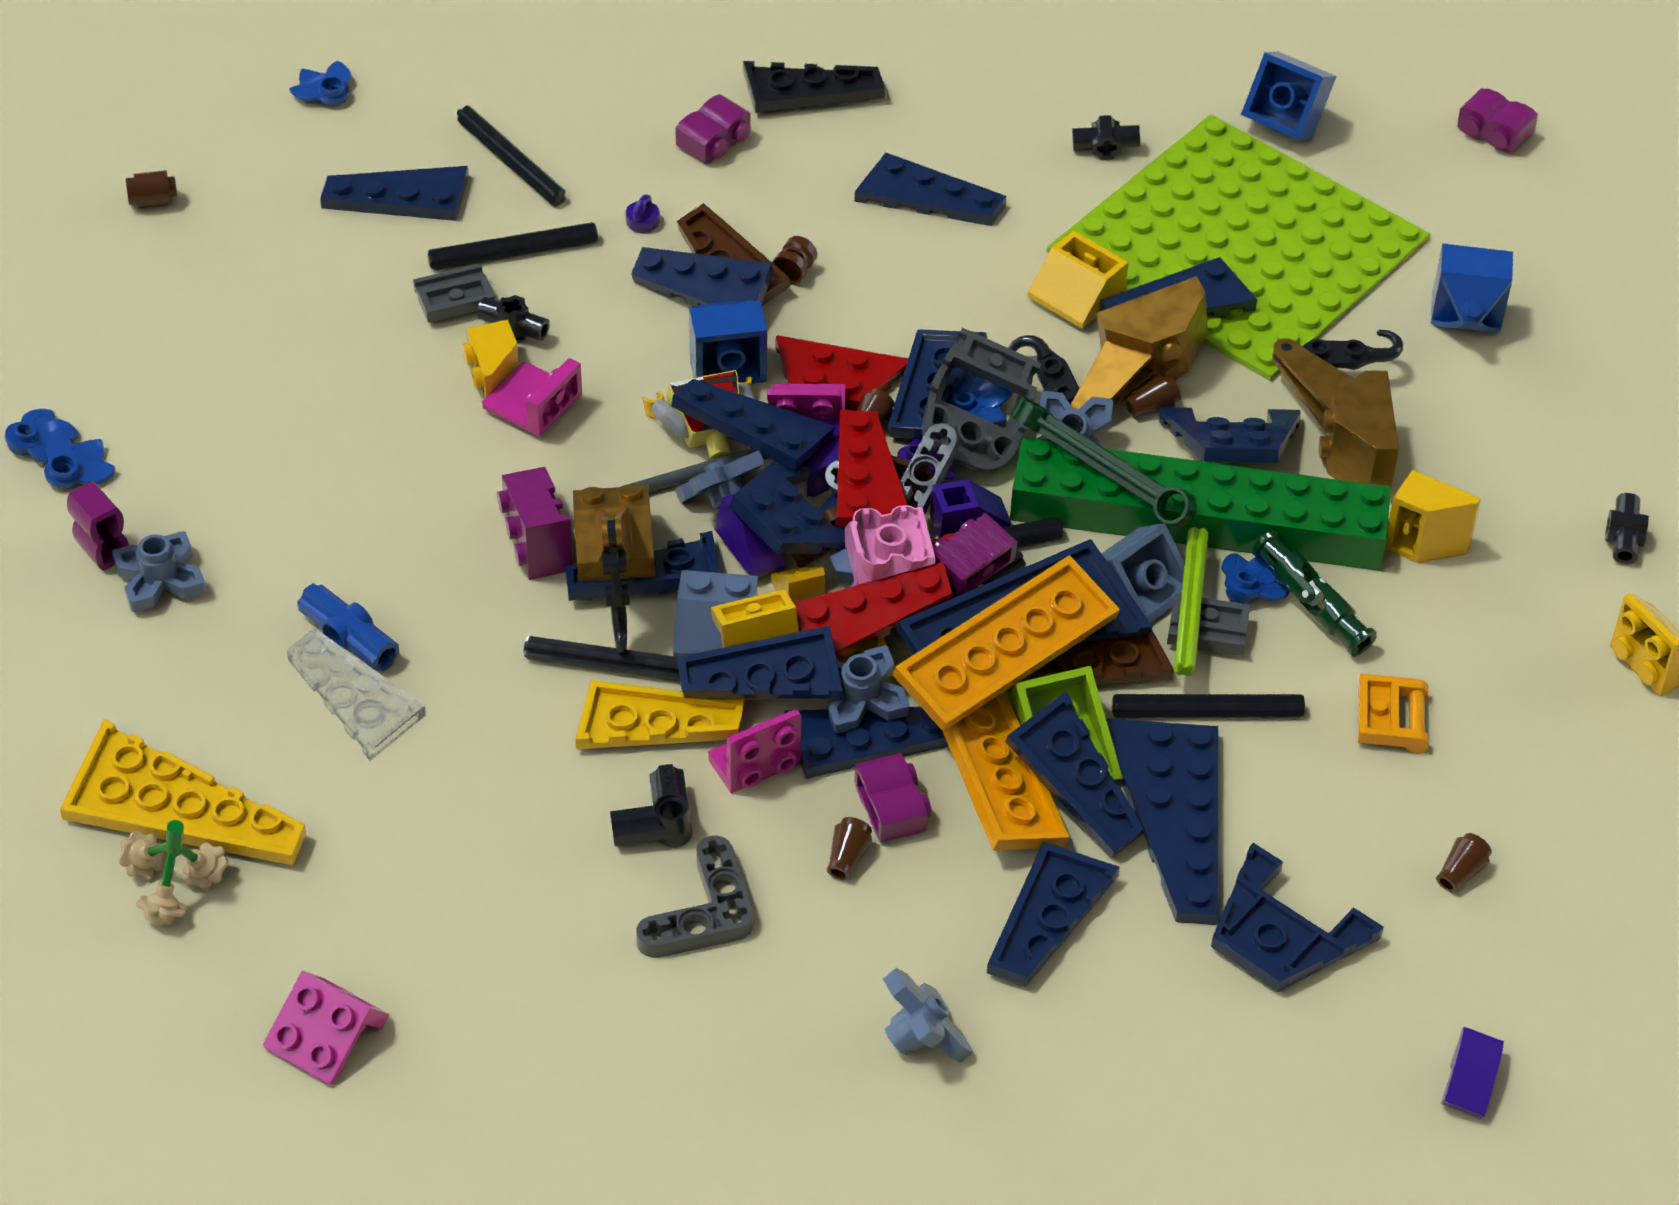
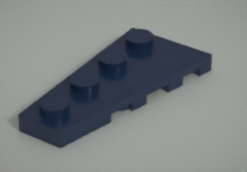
M642 247L631 275L634 283L668 296H673L674 294L686 299L687 303L695 306L739 300H757L762 305L774 270L771 263Z
M1221 257L1101 299L1099 310L1103 311L1196 276L1205 290L1207 313L1211 312L1213 317L1227 315L1228 309L1242 307L1244 312L1256 310L1257 299Z
M712 531L700 533V540L685 543L682 538L667 541V548L653 551L655 577L621 579L620 583L628 582L629 596L647 593L664 594L670 591H678L682 570L720 573ZM577 564L565 566L569 601H590L595 598H605V584L612 583V580L579 583Z
M910 707V714L908 716L888 721L867 709L859 727L839 734L833 730L828 716V709L798 710L802 716L801 766L806 779L855 768V764L901 753L904 757L948 747L943 731L921 707ZM784 710V714L792 710Z

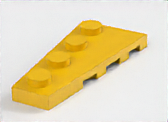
M590 680L575 738L576 749L727 740L729 736L739 733L741 730L745 711V699L684 698L682 691Z

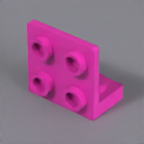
M568 358L559 368H555L551 373H548L528 362H522L482 401V407L540 437L582 395L581 363Z
M773 383V388L767 389L768 404L819 421L822 419L839 421L840 410H846V384Z
M797 709L731 735L727 738L726 744L708 751L710 764L730 793L743 788H750L759 781L778 773H786L801 764L802 716Z
M302 970L270 1029L263 1046L328 1084H334L361 1032L365 1030L367 1025L382 1029L390 1014L326 978Z

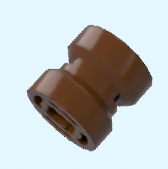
M792 236L772 263L789 277L790 284H797L805 276L807 269L817 259L818 252L813 243L801 236Z

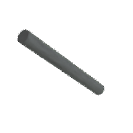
M752 448L630 484L638 486L648 485L649 493L689 482L691 478L704 473L705 466L718 460L724 459L726 464L756 452V450ZM761 454L763 460L768 458L767 456Z

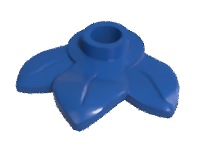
M340 61L332 63L326 70V73L302 68L299 74L300 84L291 87L290 92L300 100H319L324 104L338 105L349 97V87L347 84L351 80V72Z
M971 373L965 377L949 404L991 423L1000 424L1006 421V416L999 407L1006 403L1014 392L992 382H986L985 379Z
M35 409L25 413L21 422L9 425L5 430L4 438L9 450L13 453L23 456L31 455L35 460L47 463L48 459L45 449L48 442L59 433L67 436L72 442L79 437V431L69 422L55 419L53 410Z
M59 433L46 446L45 453L48 462L44 468V475L47 482L54 487L68 488L77 483L86 485L92 481L100 484L108 480L115 472V466L102 461L104 456L102 439L73 444L67 436Z
M1233 553L1226 556L1223 560L1221 569L1226 575L1224 582L1225 592L1231 600L1241 604H1249L1256 597L1278 601L1289 595L1290 591L1277 582L1273 575V569L1262 558L1255 557L1247 561L1240 555Z

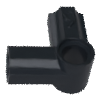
M673 764L660 765L654 772L649 774L653 806L610 811L615 846L658 840L662 845L678 847L690 840L692 837V824L683 769H678Z

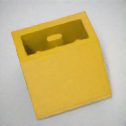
M1073 230L1051 248L1028 290L1027 297L1083 329L1097 317V312H1100L1101 299L1126 290L1129 262Z
M1412 470L1393 498L1385 550L1416 563L1467 554L1470 549L1481 498Z
M1632 593L1625 595L1610 647L1619 659L1624 660L1638 674L1644 684L1649 685L1659 696H1662L1679 687V630L1653 604Z

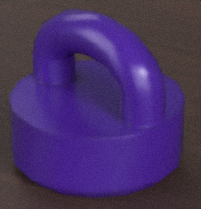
M642 195L638 201L631 203L626 208V224L630 229L636 232H649L659 225V208L656 204L652 203L650 195Z

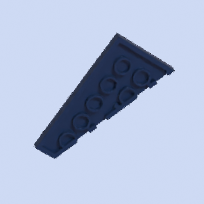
M1089 539L898 622L896 631L912 655H914L1069 555L1120 609L1117 618L1080 642L1149 635L1153 626L1094 542Z
M1106 718L1123 777L1122 787L1128 802L1144 828L1142 833H1144L1148 844V853L1151 861L1155 862L1160 874V884L1175 922L1217 925L1218 726Z

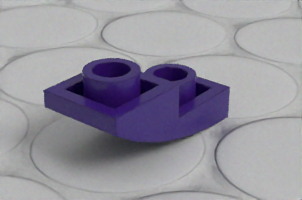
M1463 1027L1450 1065L1452 1070L1441 1104L1482 1119L1486 1114L1495 1084L1504 1041Z

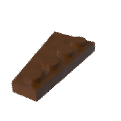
M701 204L677 220L678 229L692 253L772 264L774 274L761 306L790 287L789 277L706 204Z
M1151 630L1149 635L1079 642L1019 682L1087 666L1092 668L1096 685L1173 680L1174 668L1153 630Z

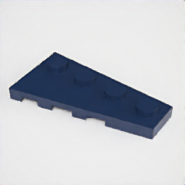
M885 152L854 192V202L866 204L868 199L883 201L882 207L897 209L898 204L916 207V213L930 215V213L944 212L947 213V218L988 226L994 223L1006 207L1007 197Z
M468 166L329 175L326 178L320 197L321 208L456 221L469 177Z
M917 329L888 424L889 437L923 438L922 422L932 380L950 348L955 343L960 331ZM974 332L987 338V332ZM954 366L941 400L949 403L969 372Z
M696 379L689 381L673 394L671 407L756 451L759 450L761 454L794 471L830 441L834 435V425Z
M830 625L677 657L684 698L844 699Z
M1065 691L1007 735L1006 743L1105 852L1113 858L1141 836L1144 828L1121 787L1115 784L1108 771L1109 766L1102 753L1099 754L1089 737L1090 732L1083 719L1080 720L1072 707L1073 702L1067 691Z
M1043 842L988 961L987 974L1026 987L1118 878L1120 867Z

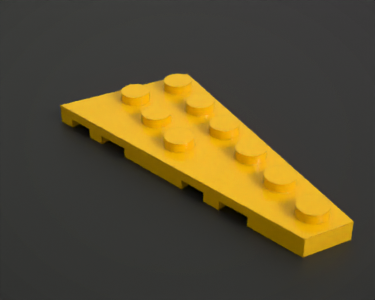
M106 719L103 720L60 807L63 820L128 833L133 831H139L144 835L153 833L156 838L166 840L167 824L172 820H178L184 825L183 844L201 847L203 843L207 842L212 847H223L227 853L292 866L306 836L305 824L267 804H256L245 798L244 792L233 786L228 789L215 782L214 776L167 751L158 752L145 745L144 739L134 734L128 736L116 730L115 724Z

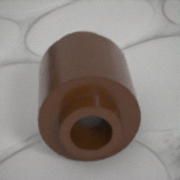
M167 170L135 173L134 177L126 178L129 205H138V208L172 204L171 197H177L175 176L168 177Z

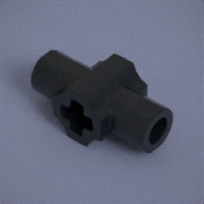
M1111 115L1099 116L1095 122L1091 123V127L1072 128L1073 150L1093 149V154L1098 155L1101 160L1113 159L1116 154L1121 152V148L1140 147L1139 125L1120 126V122L1114 120Z
M513 295L508 298H501L500 301L483 297L477 307V318L489 323L508 320L516 341L525 340L526 337L543 341L548 334L550 327L549 319L530 313L523 297Z
M1622 493L1617 496L1615 510L1609 511L1605 530V540L1613 542V559L1623 564H1630L1637 560L1638 546L1644 547L1649 516L1640 514V498L1633 493Z

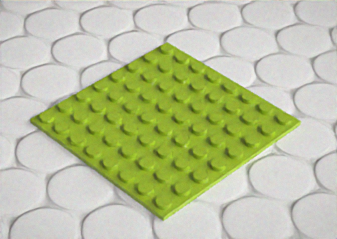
M1210 114L1047 247V253L1074 230L1129 262L1126 290L1221 257L1255 296L1257 305L1256 310L1244 312L1242 307L1228 309L1227 315L1213 317L1211 312L1207 313L1208 335L1204 343L1271 381L1281 372L1272 362L1274 344L1277 340L1288 338L1304 346L1305 343L1318 339L1430 238L1431 233Z

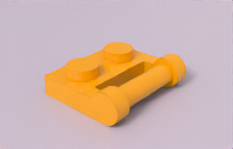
M1360 674L1358 682V743L1406 747L1409 752L1415 754L1427 751L1429 748V735L1425 732V700L1429 697L1427 682L1412 678ZM1399 696L1406 697L1409 701V729L1399 728Z

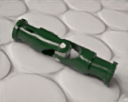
M1271 530L1259 538L1252 549L1253 555L1256 558H1262L1273 569L1275 578L1299 598L1301 604L1331 635L1336 634L1348 646V653L1351 656L1356 657L1362 654L1374 643L1377 638V632L1373 628H1367L1355 616V609L1323 578L1319 577L1315 569L1298 551L1292 552L1281 540V534L1277 530ZM1325 600V607L1322 610L1317 604Z

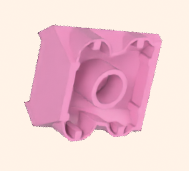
M897 506L890 514L882 515L873 508H862L854 513L853 521L849 522L845 527V548H847L854 586L935 564V554L923 507Z

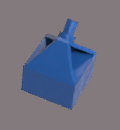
M1264 52L1241 115L1298 140L1313 139L1337 76L1281 52Z
M1442 243L1432 292L1431 324L1473 331L1501 332L1513 279V251Z
M739 300L702 304L689 308L690 363L694 378L736 370L739 383L746 382V377L752 378V384L767 382V327L760 301Z

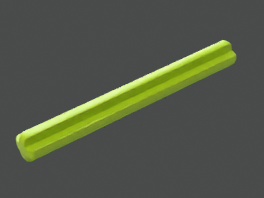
M1192 527L1188 530L1174 672L1178 676L1185 675L1189 677L1195 673L1208 531L1205 528L1198 529Z

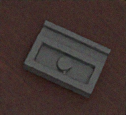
M481 264L413 279L414 291L418 295L419 303L428 323L477 312V307L483 297L495 300V295L486 275L482 271Z
M1175 594L1167 639L1168 645L1176 646L1181 594ZM1202 598L1197 649L1243 656L1251 605Z

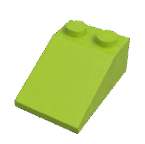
M1091 666L1015 683L1009 696L1020 726L1067 691L1073 702L1072 707L1080 720L1083 719L1090 732L1089 737L1099 754L1102 753L1106 760L1111 777L1114 781L1122 780L1123 777Z

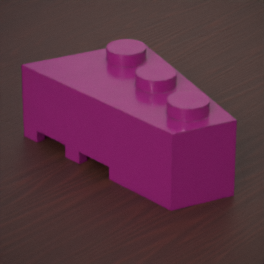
M546 467L501 475L503 490L497 491V500L500 512H507L508 517L505 518L508 537L510 540L516 539L517 544H514L517 565L525 566L529 580L565 573V566L573 565L571 523L568 514L561 515L559 509H563V503L560 498H555V486Z

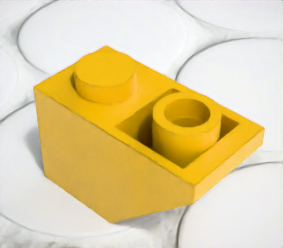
M508 320L466 328L467 343L462 344L466 365H473L471 375L475 389L481 388L485 398L519 366L517 342Z

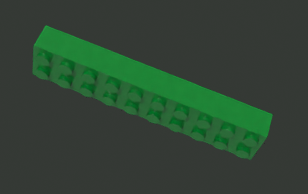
M1022 437L1012 488L1010 520L1027 523L1057 517L1061 520L1063 528L1127 536L1139 527L1163 523L1155 516L1151 504L1053 441ZM1106 449L1164 487H1177L1190 492L1194 496L1197 503V511L1190 523L1181 527L1165 524L1175 543L1187 544L1188 530L1190 528H1205L1208 531V548L1253 554L1252 549L1259 538L1271 530H1277L1281 534V540L1292 552L1298 551L1307 561L1376 571L1381 569L1387 540L1391 487ZM1180 494L1172 495L1166 503V515L1171 520L1179 518L1184 511L1185 501Z

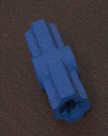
M312 583L303 590L302 596L297 601L298 610L323 630L331 646L339 652L348 649L374 671L381 670L384 672L393 665L396 656L400 653L399 644L374 625L371 616L365 608L355 602L348 605L322 584L316 585Z

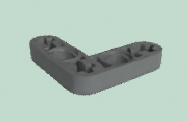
M939 423L929 427L900 480L907 503L914 494L910 485L917 490L914 502L916 508L923 507L924 515L931 504L932 486L942 483L959 449L957 433L950 425ZM943 436H947L949 445L942 444L937 452L938 461L933 457L937 449L934 440H941ZM838 460L832 462L825 472L828 487L835 495H837V479L835 476L838 475ZM927 465L935 469V476L929 481L922 482L915 478L916 471L922 466Z
M717 835L703 838L696 848L697 868L709 903L656 914L642 919L636 928L637 947L642 954L652 958L663 957L741 940L751 934L754 922L753 908L733 847L726 838ZM710 853H716L718 857H721V867L715 869L713 857L709 855ZM727 881L734 884L736 888L730 893H720L714 889V886L717 883ZM735 906L736 917L741 922L734 923L732 918H729L730 907ZM691 922H700L706 926V929L702 933L691 934L685 931L684 927ZM677 927V937H673V930L671 928ZM657 933V936L661 939L653 940V937L649 934Z

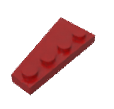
M840 410L836 527H846L849 522L853 521V515L859 509L873 508L882 515L890 514L897 506L907 505L877 412Z
M944 562L794 603L801 630L806 631L830 625L836 656L841 655L843 658L857 651L856 646L873 637L879 640L891 634L890 630L897 626L899 621L953 598Z

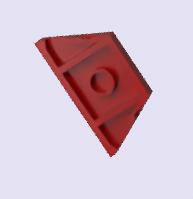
M780 335L776 336L775 349L780 355L784 377L788 380V384H846V409L857 411L862 395L869 393L871 389H879L884 392L890 389L891 381L899 374L904 375L908 358Z

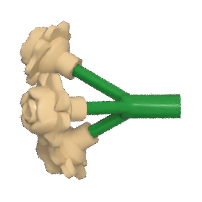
M172 820L167 824L166 842L156 844L157 838L153 833L144 835L139 831H133L130 834V839L125 838L120 842L122 853L118 862L121 866H127L126 873L129 877L140 876L145 880L151 879L154 872L162 870L163 864L161 859L164 852L167 854L163 879L161 882H158L156 893H152L149 896H140L139 901L136 903L137 908L145 911L144 918L148 921L150 920L152 924L159 926L162 924L171 925L176 917H184V913L187 911V906L180 903L173 896L174 885L171 883L176 856L182 854L186 857L187 863L182 869L183 874L187 875L186 884L189 886H199L202 890L209 889L213 883H219L222 880V873L229 863L228 859L223 857L225 850L221 846L212 847L207 842L201 845L200 850H190L184 846V825L178 820Z

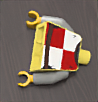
M736 370L692 378L755 399L751 389L752 378L746 377V382L739 383ZM692 379L669 383L666 395L667 402L662 391L656 393V400H648L646 397L642 398L645 414L651 418H658L677 437L684 438L689 447L707 445L710 460L731 454L728 441L734 440L733 438L671 407L673 394Z

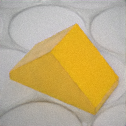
M803 566L770 574L775 590L785 589L793 602L825 594L824 567Z

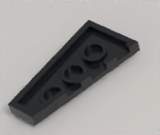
M743 61V73L755 113L885 98V86L879 67L835 65L833 70H825L819 67L818 64H804V69L785 68V63L771 62V67H755V61Z

